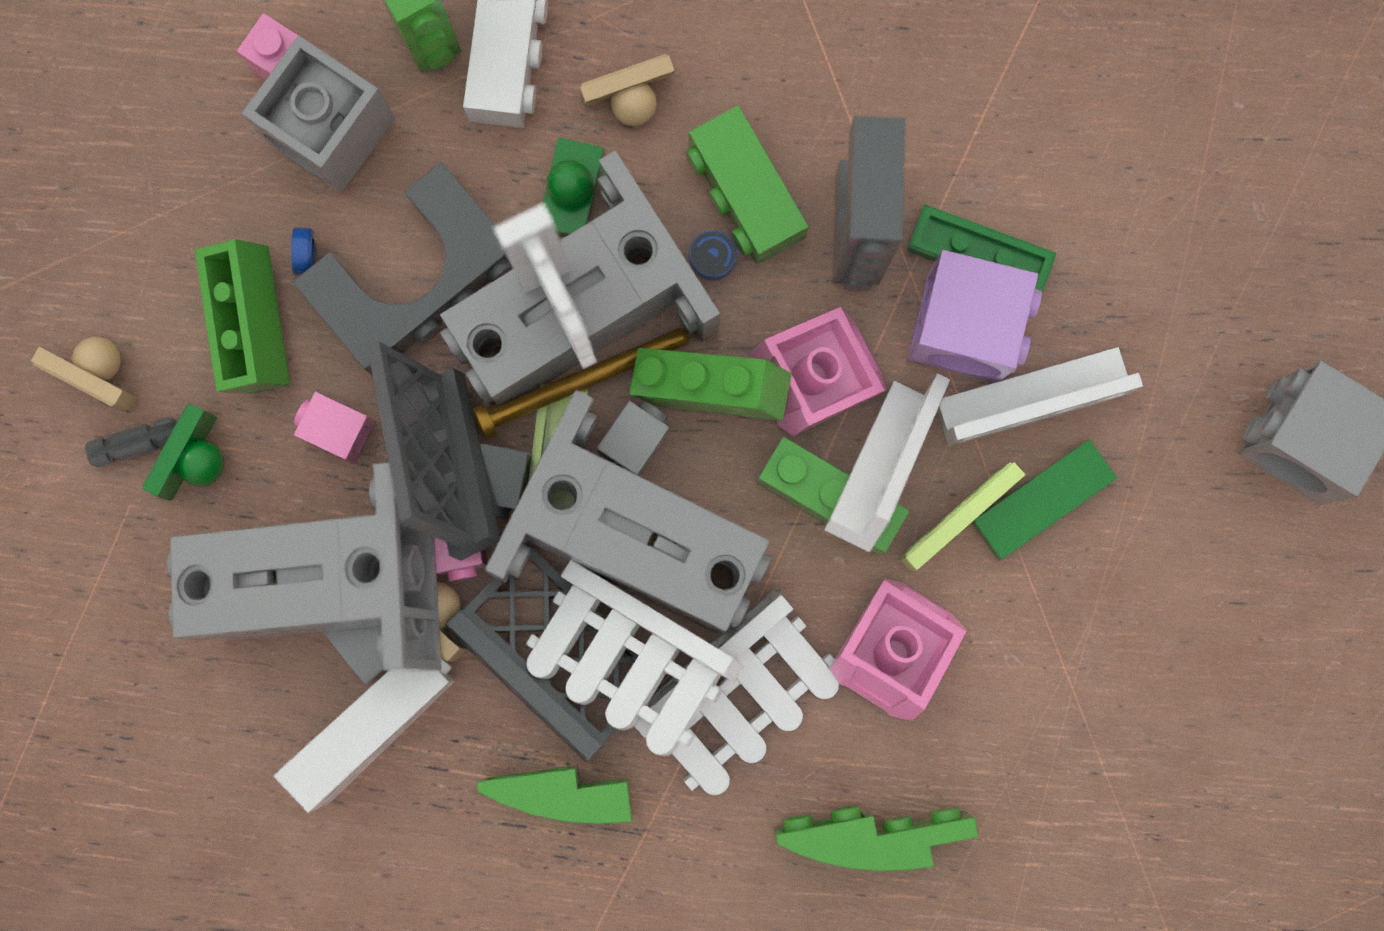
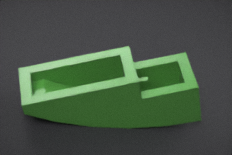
M578 765L487 777L477 782L479 793L505 806L539 817L564 822L590 824L632 822L633 819L628 778L581 784Z

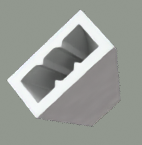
M441 658V670L438 671L389 670L284 765L274 777L308 813L331 803L455 682L448 673L453 666L450 662H445Z

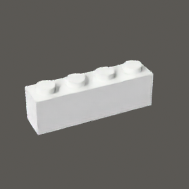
M548 0L477 1L463 109L469 122L524 128L526 113H534L536 85H530L532 68L539 69L541 65L542 40H536L538 24L546 23Z

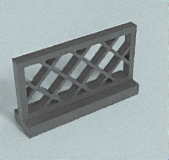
M379 341L369 346L367 350L400 523L445 541L449 556L460 561L498 543L500 535L465 374L455 368H451L439 375ZM418 441L421 443L427 454L424 452ZM407 455L409 456V458L411 459V461L413 462V464H414L415 467L417 468L416 470H415V468L413 467V465L411 464V462L409 461V459L407 458ZM423 478H424V480L426 481V483L428 484V486L430 487V489L433 491V493L435 494V496L437 497L436 499H435V497L433 496V494L431 493V491L429 490V488L426 486V484L424 483V481L422 480ZM415 498L425 513L417 510Z
M527 544L526 546L531 548L528 560L543 573V591H515L514 576L510 574L508 578L509 592H496L504 583L494 578L462 611L459 610L446 624L447 630L586 763L617 728L608 724L602 732L596 729L586 719L585 704H579V711L566 700L570 699L567 693H559L550 685V679L544 680L533 676L527 669V659H523L515 651V632H544L549 624V598H555L558 592L567 595L573 586L562 578L561 574L533 547ZM549 580L561 591H549ZM543 598L544 625H515V599ZM489 599H509L510 625L489 626L476 612ZM596 608L594 613L606 620V617ZM589 624L585 626L578 637V658H572L578 663L584 655V631H599ZM497 633H510V645ZM626 648L625 652L630 657H621L613 669V685L618 688L619 664H632L639 656ZM599 692L596 698L609 697L603 694L602 692Z

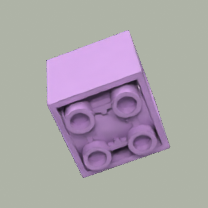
M942 250L928 272L907 361L994 383L1003 380L1010 373H1014L1018 364L1024 365L1030 348L1031 337L1024 336L1028 319L1036 317L1041 302L1042 290L1035 289L1038 273Z

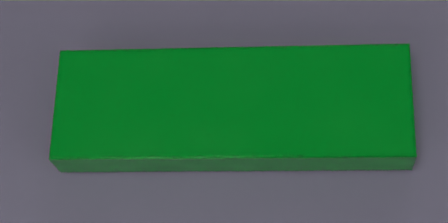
M924 204L906 250L932 261L937 259L942 250L1038 273L1035 289L1042 290V293L1057 254Z
M1089 439L982 513L971 523L999 561L1116 480L1117 476Z

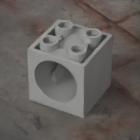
M299 35L241 113L268 145L341 194L395 120L394 115L377 87Z
M1323 361L1316 362L1303 369L1298 367L1292 374L1286 377L1283 375L1279 376L1267 392L1266 399L1270 403L1262 417L1256 415L1244 430L1242 439L1246 443L1239 455L1319 505L1358 497L1384 453V399Z

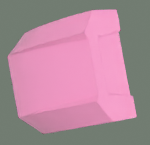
M843 307L836 308L764 339L750 352V358L768 360L792 373L783 421L777 420V426L793 437L886 391L883 374L857 324Z
M884 578L829 669L840 685L848 687L886 711L889 716L913 721L926 709L967 629L951 612L905 583Z

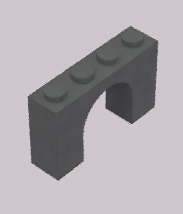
M853 117L849 130L848 161L840 160L836 172L832 283H844L843 288L846 290L866 291L872 289V284L879 285L902 242L906 118Z
M442 162L404 191L413 206L440 236L444 245L445 263L443 272L437 284L429 293L416 301L400 305L386 304L374 300L361 289L330 252L293 281V284L362 367L371 375L372 371L367 350L369 346L379 341L403 354L417 341L419 344L426 343L441 330L440 322L443 321L440 316L441 313L479 291L490 281L493 282L513 270L494 230L496 226Z

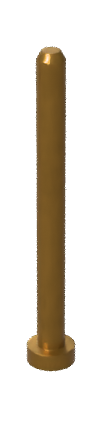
M675 329L487 410L484 404L472 409L475 420L483 437L487 440L497 435L496 427L573 395L575 390L580 392L633 369L638 348L674 351L686 346L690 340L689 335L685 329Z

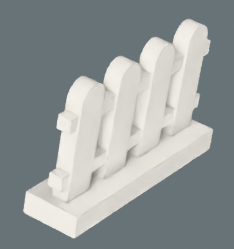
M544 203L494 227L524 292L527 293L542 286L583 369L597 363L587 337V332L559 276L570 271L554 223Z
M570 560L561 577L573 584L567 595L561 592L557 593L552 602L560 607L541 637L538 638L532 634L526 645L533 649L527 659L528 671L533 676L544 680L552 678L560 666L572 673L566 684V693L572 701L578 704H589L597 697L599 692H602L612 699L606 709V719L611 726L619 730L630 729L636 724L639 717L652 724L647 733L646 743L648 748L657 755H671L676 751L680 743L689 747L695 736L687 731L707 698L716 703L722 693L715 688L716 683L721 676L733 683L743 665L578 563ZM600 602L612 608L606 620L594 613ZM588 623L599 631L578 663L567 655ZM640 626L652 633L646 644L634 638ZM626 648L639 656L618 688L608 682L607 679ZM680 651L693 658L687 669L674 663ZM666 673L680 681L661 712L657 713L649 708L647 704Z
M772 590L744 615L738 627L728 628L726 632L711 643V645L742 664L743 668L733 683L725 678L718 685H715V688L722 692L717 702L715 703L707 698L690 726L692 727L705 716L726 742L712 754L689 728L687 732L695 736L690 746L687 747L680 743L676 751L672 753L690 773L683 781L691 791L700 785L710 795H719L725 792L729 786L730 778L722 764L735 753L748 763L760 761L766 753L765 741L758 734L772 721L784 731L795 730L800 726L803 719L802 710L795 703L801 695L809 689L816 697L829 699L839 689V682L829 669L834 658L831 654L827 653L821 659L800 634L807 626L798 616L792 621L788 620L786 616L793 608L775 590ZM764 636L767 642L753 653L749 648ZM777 652L799 677L786 690L763 665ZM691 661L683 668L687 669ZM675 677L669 679L653 694L647 706L660 713L680 680ZM740 684L743 685L763 709L749 722L727 698V695ZM639 717L634 726L646 738L652 724Z

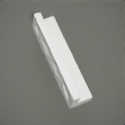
M1119 347L944 397L937 411L948 447L1126 396L1143 387L1139 373L1127 375Z
M937 373L924 395L896 381L892 383L824 529L825 531L867 552L871 551L890 521L950 379Z

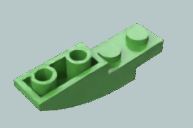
M855 805L831 810L832 818L815 822L812 820V815L790 817L783 820V828L774 829L777 844L801 856L826 864L873 871H898L934 867L931 846L979 837L975 817L967 812L960 813L959 807L933 810L930 812L931 819L914 823L911 816L886 819L882 821L884 828L876 830L874 816L869 811L861 813L860 806Z

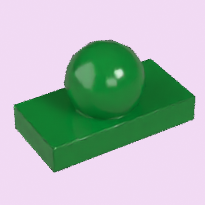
M558 138L551 170L546 178V191L543 200L554 223L557 235L566 237L588 223L597 187V179L600 174L599 160L604 156V147Z
M190 403L186 405L143 484V490L157 497L172 501L183 480L190 485L198 487L207 486L215 482L223 474L225 465L224 455L216 444L206 440L218 417Z

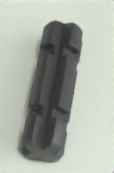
M168 417L154 421L153 426L145 424L112 434L109 440L102 437L89 441L85 445L88 461L92 466L102 467L114 463L115 458L125 460L157 450L158 445H165L177 420Z

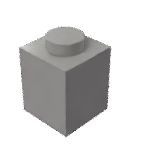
M629 401L597 447L599 454L617 466L641 477L670 434V428L664 424L667 416L645 401L642 402L640 407Z

